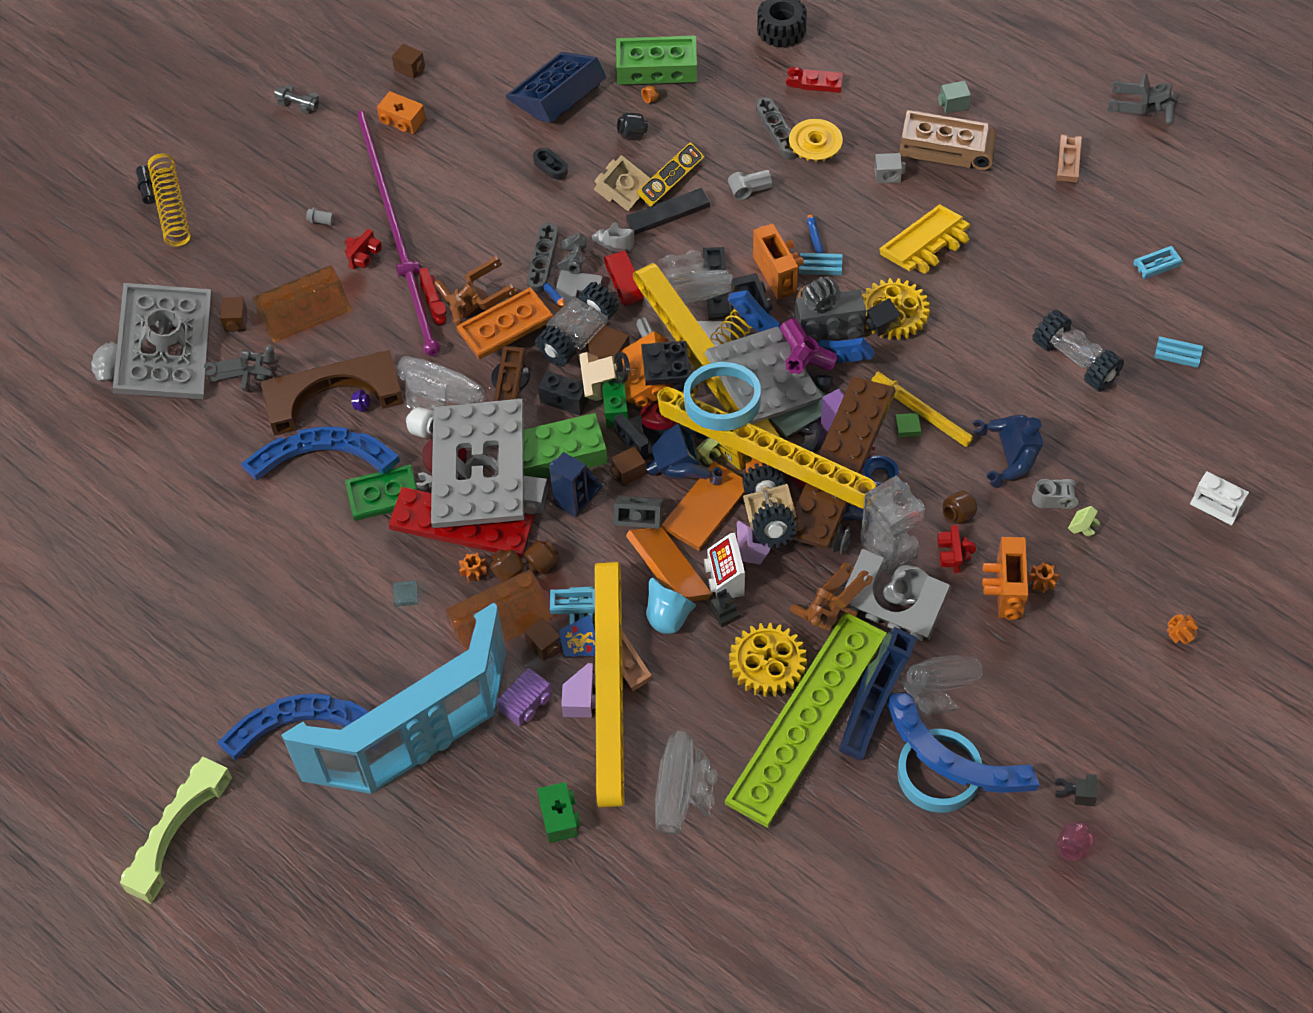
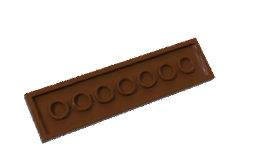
M852 376L819 455L861 474L895 395V387ZM806 483L795 508L797 528L796 535H793V540L829 550L849 502Z

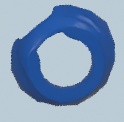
M883 455L868 458L862 471V475L872 479L871 473L876 469H883L888 473L890 478L888 482L882 484L874 481L877 488L893 483L899 473L896 462Z

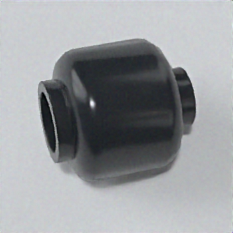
M626 112L617 120V132L623 139L639 140L644 133H647L648 122L644 121L641 113Z

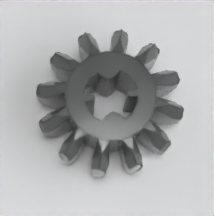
M829 276L825 278L820 277L816 281L813 280L802 291L803 302L814 313L818 311L823 312L827 308L830 309V306L835 305L836 301L840 299L841 293L837 283Z

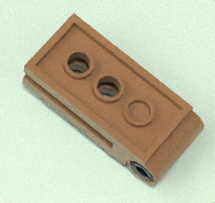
M907 110L899 153L903 157L970 168L972 162L973 167L976 169L986 170L992 165L996 131L988 127V123Z

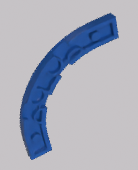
M748 290L730 294L728 301L746 320L747 324L758 332L779 325L780 322L771 317ZM864 337L843 341L821 340L818 343L820 347L836 353V362L838 363L872 359L875 351Z
M316 427L297 431L298 434L285 439L283 437L277 438L241 463V466L245 472L258 481L283 461L315 450H338L354 454L367 461L383 475L399 463L400 459L395 452L382 442L363 432L358 434L348 431V428Z
M912 692L889 695L887 703L901 738L905 743L908 742L917 752L916 756L923 763L940 775L964 786L966 783L983 787V791L989 792L1037 791L1040 784L1032 765L991 766L963 758L943 746L928 731L920 718Z
M301 694L278 699L276 703L262 709L257 708L234 725L217 744L236 761L260 737L284 724L301 720H322L346 727L367 714L368 711L351 701L331 698V695ZM380 742L372 746V748L374 749Z

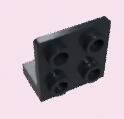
M757 273L732 279L731 293L748 290L759 305L771 316L770 297L766 298L764 282L759 280Z
M622 413L614 417L615 433L629 449L635 446L644 460L653 455L652 445L667 430L647 428L642 424L641 414L633 419H626Z

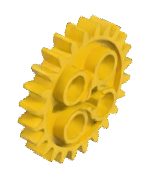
M889 278L888 283L880 280L879 286L872 283V289L866 288V294H862L866 310L890 298L901 316V325L884 333L880 338L886 334L888 335V340H891L892 336H896L897 340H900V335H904L908 339L909 332L916 335L917 329L922 330L923 324H927L930 303L927 302V295H922V289L916 291V284L908 286V280L902 284L900 278L897 279L896 283H893L892 279Z
M759 623L758 630L750 626V633L748 634L743 630L742 638L736 637V645H731L732 653H729V661H731L729 662V668L733 670L732 677H739L738 685L746 683L745 691L754 688V695H757L761 690L764 697L767 696L768 691H772V694L776 697L777 690L779 689L783 694H786V686L794 689V681L800 683L801 675L805 674L804 666L807 665V659L805 658L806 650H803V642H797V634L790 637L789 628L782 632L780 624L776 629H773L772 623H769L768 628H764L762 623ZM763 644L765 647L758 648L756 645ZM785 651L788 654L780 655L778 652ZM755 664L758 667L750 668L748 665ZM773 671H777V672H779L780 674H779V675H772V674H770V673L773 672Z

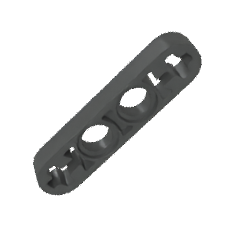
M768 97L758 99L756 101V114L779 152L785 159L792 160L797 158L799 155L794 154L793 149H787V144L790 148L789 135L791 129L777 106ZM770 119L778 120L775 124H771L768 121ZM785 133L787 136L784 138H780L777 136V134Z
M553 223L542 224L538 231L527 277L528 288L531 287L535 293L543 292L544 284L548 283L558 240V229ZM550 232L549 239H546V234ZM541 247L550 248L548 252L539 251ZM539 263L546 264V267L543 269H538L535 266ZM537 276H539L540 282H538V284H535Z

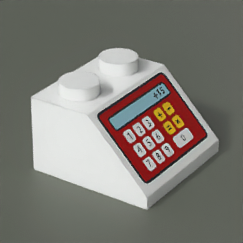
M730 533L707 549V559H704L706 573L710 572L711 579H709L711 593L715 592L716 598L717 592L727 589V593L729 592L732 598L744 596L745 571L735 533Z

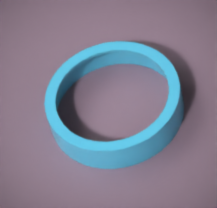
M731 362L707 364L694 371L685 383V410L696 424L707 429L727 431L740 428L753 420L760 410V382L751 370L742 365ZM715 376L737 377L746 381L754 388V396L750 403L743 409L730 414H713L700 409L693 402L690 392L701 381Z
M947 729L928 730L935 739L946 740L959 745L967 751L974 762L982 764L979 752L963 735ZM908 742L905 744L900 754L897 774L900 787L911 802L927 811L946 813L964 807L974 798L979 786L972 784L962 794L947 799L933 798L920 792L911 783L907 775L906 759L912 747Z

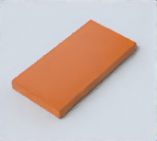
M530 287L456 327L459 334L480 360L503 348V346L554 320V316Z
M714 461L709 466V471H712L715 467L721 468L723 471L721 476L723 477L722 484H712L709 477L707 480L699 479L662 524V528L667 533L698 551L703 548L745 495L742 477Z
M662 527L659 529L629 530L626 535L628 540L664 588L676 591L690 601L707 600L710 598L712 593Z

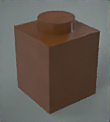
M402 44L392 55L394 70L413 79L425 67L423 52L405 44Z
M244 297L222 298L220 319L224 331L236 332L246 330L248 309Z
M635 446L611 457V475L615 480L618 479L622 486L646 475V462Z
M543 617L524 630L526 643L542 661L548 657L555 656L562 648L560 636Z

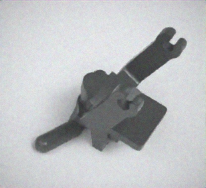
M1147 73L1142 74L1140 84L1122 82L1120 80L1113 82L1112 92L1143 95V102L1111 99L1108 101L1109 106L1107 110L1109 112L1142 114L1155 110H1165L1166 124H1173L1174 103L1178 99L1179 94L1172 92L1171 83H1161L1151 87Z
M272 345L265 347V353L243 350L241 358L205 363V369L212 367L209 371H205V374L207 376L217 374L216 377H210V380L213 382L243 376L241 389L243 392H248L250 375L259 381H265L268 378L274 377L273 372L262 367V364L275 365L279 356L277 353H274ZM249 361H255V366H249Z

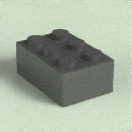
M861 289L841 292L840 299L836 301L835 305L830 306V309L827 308L823 312L818 311L816 313L806 307L803 298H796L795 318L806 335L815 339L816 342L819 343L821 340L854 339L864 336L866 308Z

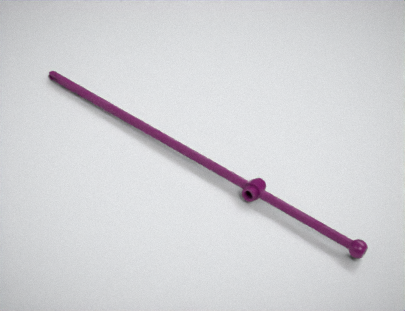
M360 110L357 112L358 120L402 262L396 264L398 277L404 276L407 279L425 339L423 350L426 355L435 356L440 351V344L433 339L414 274H419L418 261L412 262L409 260L364 111Z

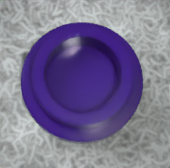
M358 390L357 393H353L352 406L354 410L365 412L367 407L370 406V397L364 390Z

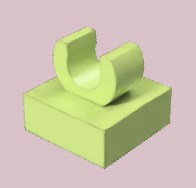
M711 438L705 439L696 448L699 459L702 458L706 465L713 463L709 458L710 453L715 458L721 455L720 451L714 448L718 441Z
M1092 506L1077 511L1068 529L1074 534L1082 531L1086 536L1094 535L1095 532L1090 528V525L1093 528L1100 525L1098 519L1094 518L1098 511Z

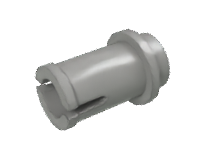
M313 207L308 209L306 220L310 221L311 224L316 222L332 226L334 213L316 210Z

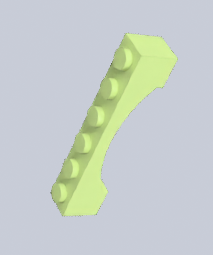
M203 756L198 763L194 764L189 778L180 785L177 790V796L165 808L162 819L158 825L151 829L147 842L138 849L131 866L124 870L120 884L126 892L152 904L165 883L161 877V869L171 839L180 825L194 810L213 797H221L232 780L228 768Z

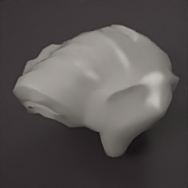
M614 222L609 229L598 230L591 237L594 242L615 253L623 250L627 253L635 247L634 230L619 228L617 222Z
M112 341L100 346L93 354V360L91 361L92 372L95 374L96 380L101 382L114 379L117 344Z
M899 566L891 577V582L884 586L883 596L889 602L897 605L906 606L914 604L918 600L929 575L917 566Z

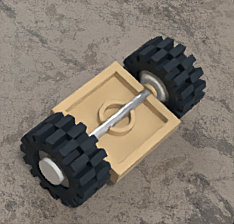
M763 462L760 467L758 463L754 464L755 469L749 467V473L745 472L744 478H742L745 492L743 498L751 529H754L758 542L761 541V545L765 546L767 543L768 547L772 548L773 544H775L776 548L780 547L779 543L783 542L785 546L788 544L787 539L793 540V535H796L797 528L795 522L796 513L788 484H785L780 470L767 466Z

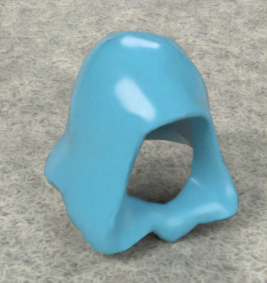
M651 578L649 580L647 619L651 626L662 634L676 633L684 624L688 614L696 607V604L678 592L664 588L659 581Z

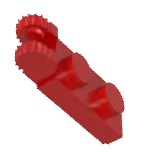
M789 67L787 70L789 77L786 78V84L789 87L812 91L841 92L843 73L802 70L800 67Z
M427 267L419 270L425 300L435 324L442 326L446 323L445 304L442 302L440 292L435 290L434 275H430Z

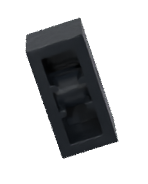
M550 371L545 373L538 387L540 403L581 416L589 398L585 397L583 382Z

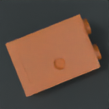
M772 223L753 230V258L775 297L779 300L797 293L798 266L803 265L804 260L796 252H789L788 249L794 247L793 241L788 240L784 242Z
M655 331L621 350V352L627 355L630 365L629 376L625 382L626 401L640 409L648 403L658 400L657 394L661 389L667 387L674 389V384L645 386L641 344L669 342L667 338Z
M1001 537L996 563L983 564V572L997 573V578L982 579L983 594L998 595V618H1006L1008 620L1022 619L1028 598L1026 539L1024 537Z

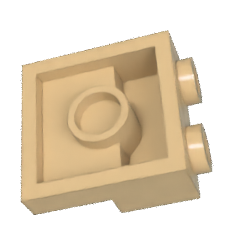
M621 155L616 161L612 159L606 167L608 171L605 174L601 172L594 181L596 183L594 190L609 202L613 199L629 211L640 198L636 192L651 178Z

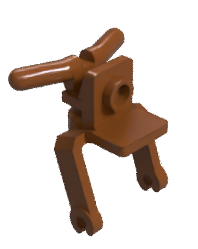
M498 256L492 257L488 262L468 272L465 276L467 283L463 289L457 288L453 294H451L442 280L438 279L435 281L436 288L447 304L450 305L449 308L455 325H460L462 318L465 319L478 306L481 309L488 310L504 299L517 294L514 285L510 284L487 297L484 290L473 284V281L502 265Z
M844 562L840 569L821 588L819 587L814 602L811 603L807 610L797 604H793L790 606V611L809 621L812 625L830 631L831 627L837 622L839 610L855 617L857 616L858 612L846 606L867 585L872 583L873 577L863 570L839 596H834L833 593L851 576L854 569L851 563Z

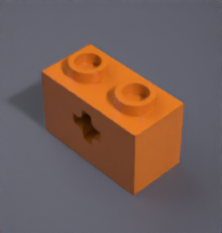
M391 91L387 93L377 106L379 121L396 127L403 132L406 131L414 134L426 119L423 104Z

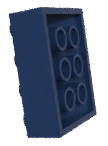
M560 52L505 96L536 119L554 122L560 114L571 109L575 102L586 97L590 90L598 87L606 76L597 57Z

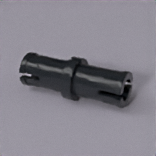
M145 165L138 166L136 168L138 177L137 187L141 191L142 201L145 204H153L155 202V195L149 168Z

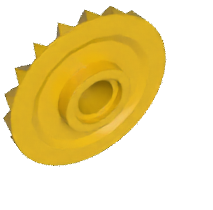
M822 119L802 121L791 130L789 135L790 148L793 149L794 154L799 155V158H806L807 162L810 159H813L815 162L820 159L822 161H825L826 158L832 159L833 155L838 154L843 142L840 130L833 123Z

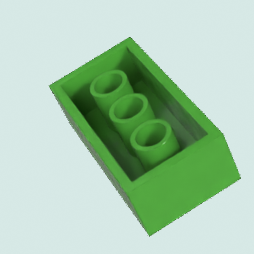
M596 413L524 429V476L543 479L550 478V464L563 452L584 463L588 468L608 464L606 446Z

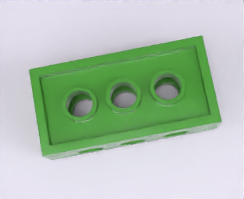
M696 36L616 38L617 85L697 82Z

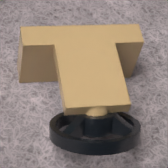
M588 352L579 354L585 397L595 401L603 399L602 382L614 379L617 384H624L627 381L630 365L625 353L618 352L614 357L610 356L599 360L597 356Z

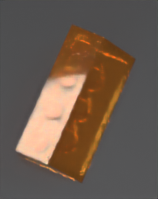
M332 265L252 297L257 314L272 343L352 310L340 279Z
M531 569L445 609L448 622L464 651L469 650L476 624L474 615L492 603H495L498 607L504 642L524 633V630L542 617L546 622L553 619L541 586Z

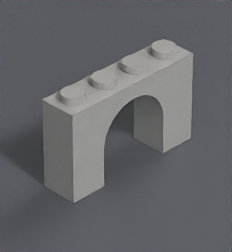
M862 549L845 589L863 570L873 577V581L846 607L856 612L865 613V618L873 622L879 623V620L887 622V627L890 629L896 627L900 630H906L911 635L917 637L916 640L923 641L924 638L930 640L952 589L951 586L928 576L918 600L911 608L902 612L885 610L876 600L875 588L886 560L881 556Z

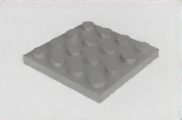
M778 326L708 348L705 352L710 364L716 362L736 363L751 370L758 378L761 385V406L758 414L749 422L752 425L817 403L823 397L805 368L800 374H791L786 370L785 360L790 355L792 348ZM719 376L738 409L741 410L746 407L754 396V388L740 378Z

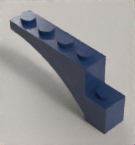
M894 627L883 638L877 658L866 667L838 751L859 761L864 758L880 714L902 669L911 656L917 637Z

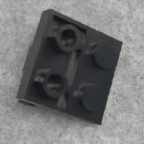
M686 341L641 344L645 386L674 384V389L680 392L683 391V383H686L690 376Z

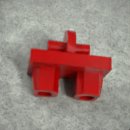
M367 229L361 237L357 236L355 239L348 237L345 240L347 248L344 251L349 260L348 266L353 270L357 266L366 268L371 261L368 253L378 254L382 250L381 241L374 238L373 231Z
M951 525L950 531L938 532L937 535L938 548L950 547V551L940 552V567H953V573H961L962 555H964L965 560H970V554L977 550L976 544L969 541L968 537H962V542L960 543L958 525Z

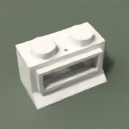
M1206 471L1197 486L1190 505L1232 525L1243 508L1249 492Z

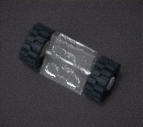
M590 282L579 294L578 298L573 296L546 324L547 328L535 340L537 348H540L539 352L543 353L544 357L549 359V362H554L556 366H565L577 353V348L581 350L619 309V304L616 303L617 299L612 297L614 294L612 292L609 293L608 288H603L602 284Z
M1058 309L1048 313L1047 317L1043 318V321L1038 324L1039 327L1035 329V333L1032 336V340L1045 351L1049 352L1056 347L1082 368L1090 367L1084 375V381L1098 392L1104 391L1106 386L1109 387L1110 383L1115 381V377L1120 374L1119 371L1123 369L1124 360L1110 349L1104 352L1100 345L1089 341L1083 332L1075 329L1069 331L1072 320Z

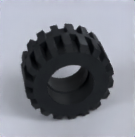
M800 0L763 1L758 7L757 30L761 40L766 41L768 45L773 44L774 47L793 46L795 42H800L806 32L807 10L805 5Z

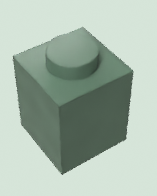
M960 81L941 85L938 103L940 106H943L945 114L969 109L971 94L966 82Z

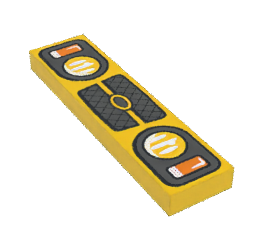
M690 142L636 193L649 206H653L704 158L703 154Z

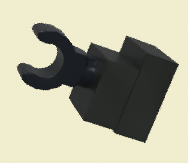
M727 589L717 592V598L711 600L710 610L722 628L740 619V613L729 592L727 593Z
M1087 774L1086 779H1076L1075 784L1067 782L1062 778L1056 779L1055 785L1064 787L1063 791L1056 790V798H1064L1067 795L1075 794V805L1095 807L1097 799L1096 774Z

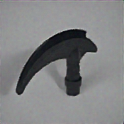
M817 420L796 432L805 436L801 447L815 454L820 449L824 440V429L820 428Z

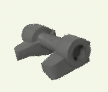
M293 85L278 86L275 90L274 97L279 105L286 106L292 101L298 103L301 112L307 114L312 110L316 111L319 107L318 94L315 92L302 97L292 93Z
M580 232L561 241L564 251H573L557 265L561 270L567 269L572 274H577L581 270L584 261L581 250L585 248L588 238Z

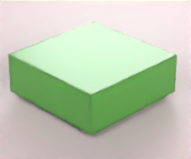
M918 413L896 414L895 421L898 437L921 436Z

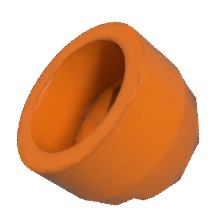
M647 86L642 89V98L646 103L657 100L659 92L656 93V87Z

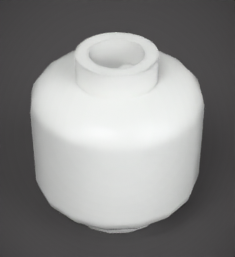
M421 407L414 408L406 418L408 431L412 435L419 437H432L433 411Z

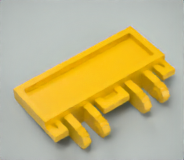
M939 204L879 248L880 255L908 271L916 269L926 274L930 269L928 264L935 267L940 262L935 253L945 246L957 251L960 247L958 242L962 244L969 242L968 235L963 231L970 227V223L964 221L963 216Z

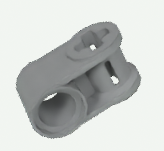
M1041 479L1035 486L1032 502L1038 508H1075L1078 505V499L1075 497L1076 482L1072 479Z

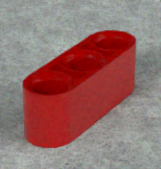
M623 250L604 256L606 269L623 306L645 300V296L634 281L633 273L635 270L626 251Z

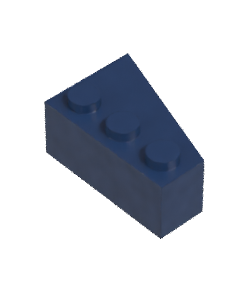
M565 452L558 458H555L550 464L554 504L577 517L603 485L598 482V479L592 475L593 473L584 463Z

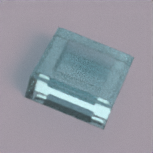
M416 580L393 583L395 607L418 604Z

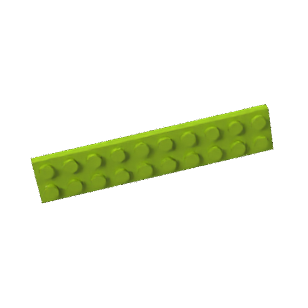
M844 612L725 799V805L767 828L770 826L862 678L866 667L870 665L880 649L883 638L887 635L886 632Z

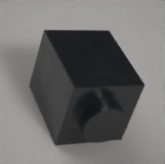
M890 298L866 310V324L870 331L874 330L878 337L901 325V316Z

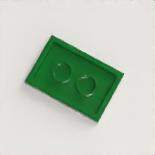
M411 464L390 469L384 475L381 472L345 480L354 521L393 512L401 487L417 490Z

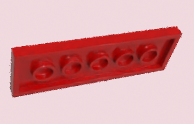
M401 487L389 522V530L495 553L500 549L504 551L512 549L519 558H523L534 522V515L524 513V520L433 528L431 525L432 493Z

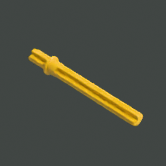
M879 371L872 377L871 381L895 387V399L918 413L963 446L968 447L973 440L972 435L898 385V381L890 380Z

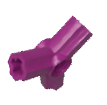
M791 318L780 326V331L792 348L790 355L785 360L786 370L791 374H800L808 363L829 371L834 368L837 360L836 353L820 347L815 339L807 336L796 318Z

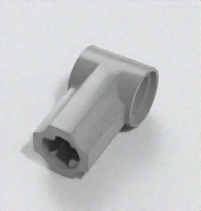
M769 170L745 175L743 172H736L728 178L729 186L737 200L746 199L752 192L772 187Z

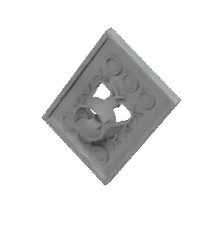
M123 283L113 393L203 399L205 382L204 364L206 363L211 300L210 289ZM150 325L158 327V334L151 331ZM172 327H177L176 330L169 334ZM146 338L149 342L156 345V352L154 354L141 352V347ZM179 341L183 354L180 356L169 355L168 346Z
M513 399L434 407L432 527L440 528L524 520L523 400ZM487 446H499L497 461L493 457L486 455L485 448ZM461 448H472L473 457L465 464L458 457V451ZM484 465L491 466L496 470L492 477H484Z

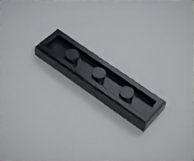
M699 188L626 215V221L631 230H634V235L706 209L710 207V201L703 189Z
M724 247L703 248L708 320L725 319L727 316H730Z

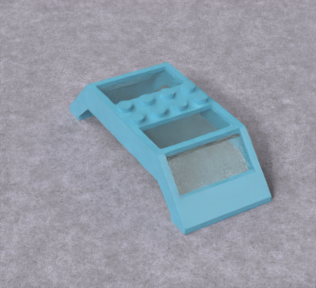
M492 603L474 615L476 624L469 650L348 726L337 730L306 726L304 722H301L282 734L281 736L302 782L372 794L417 764L425 763L437 751L447 749L453 741L494 716L506 657V648L497 605Z

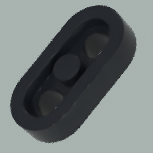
M539 148L533 153L535 166L552 179H562L568 174L566 161L549 148Z

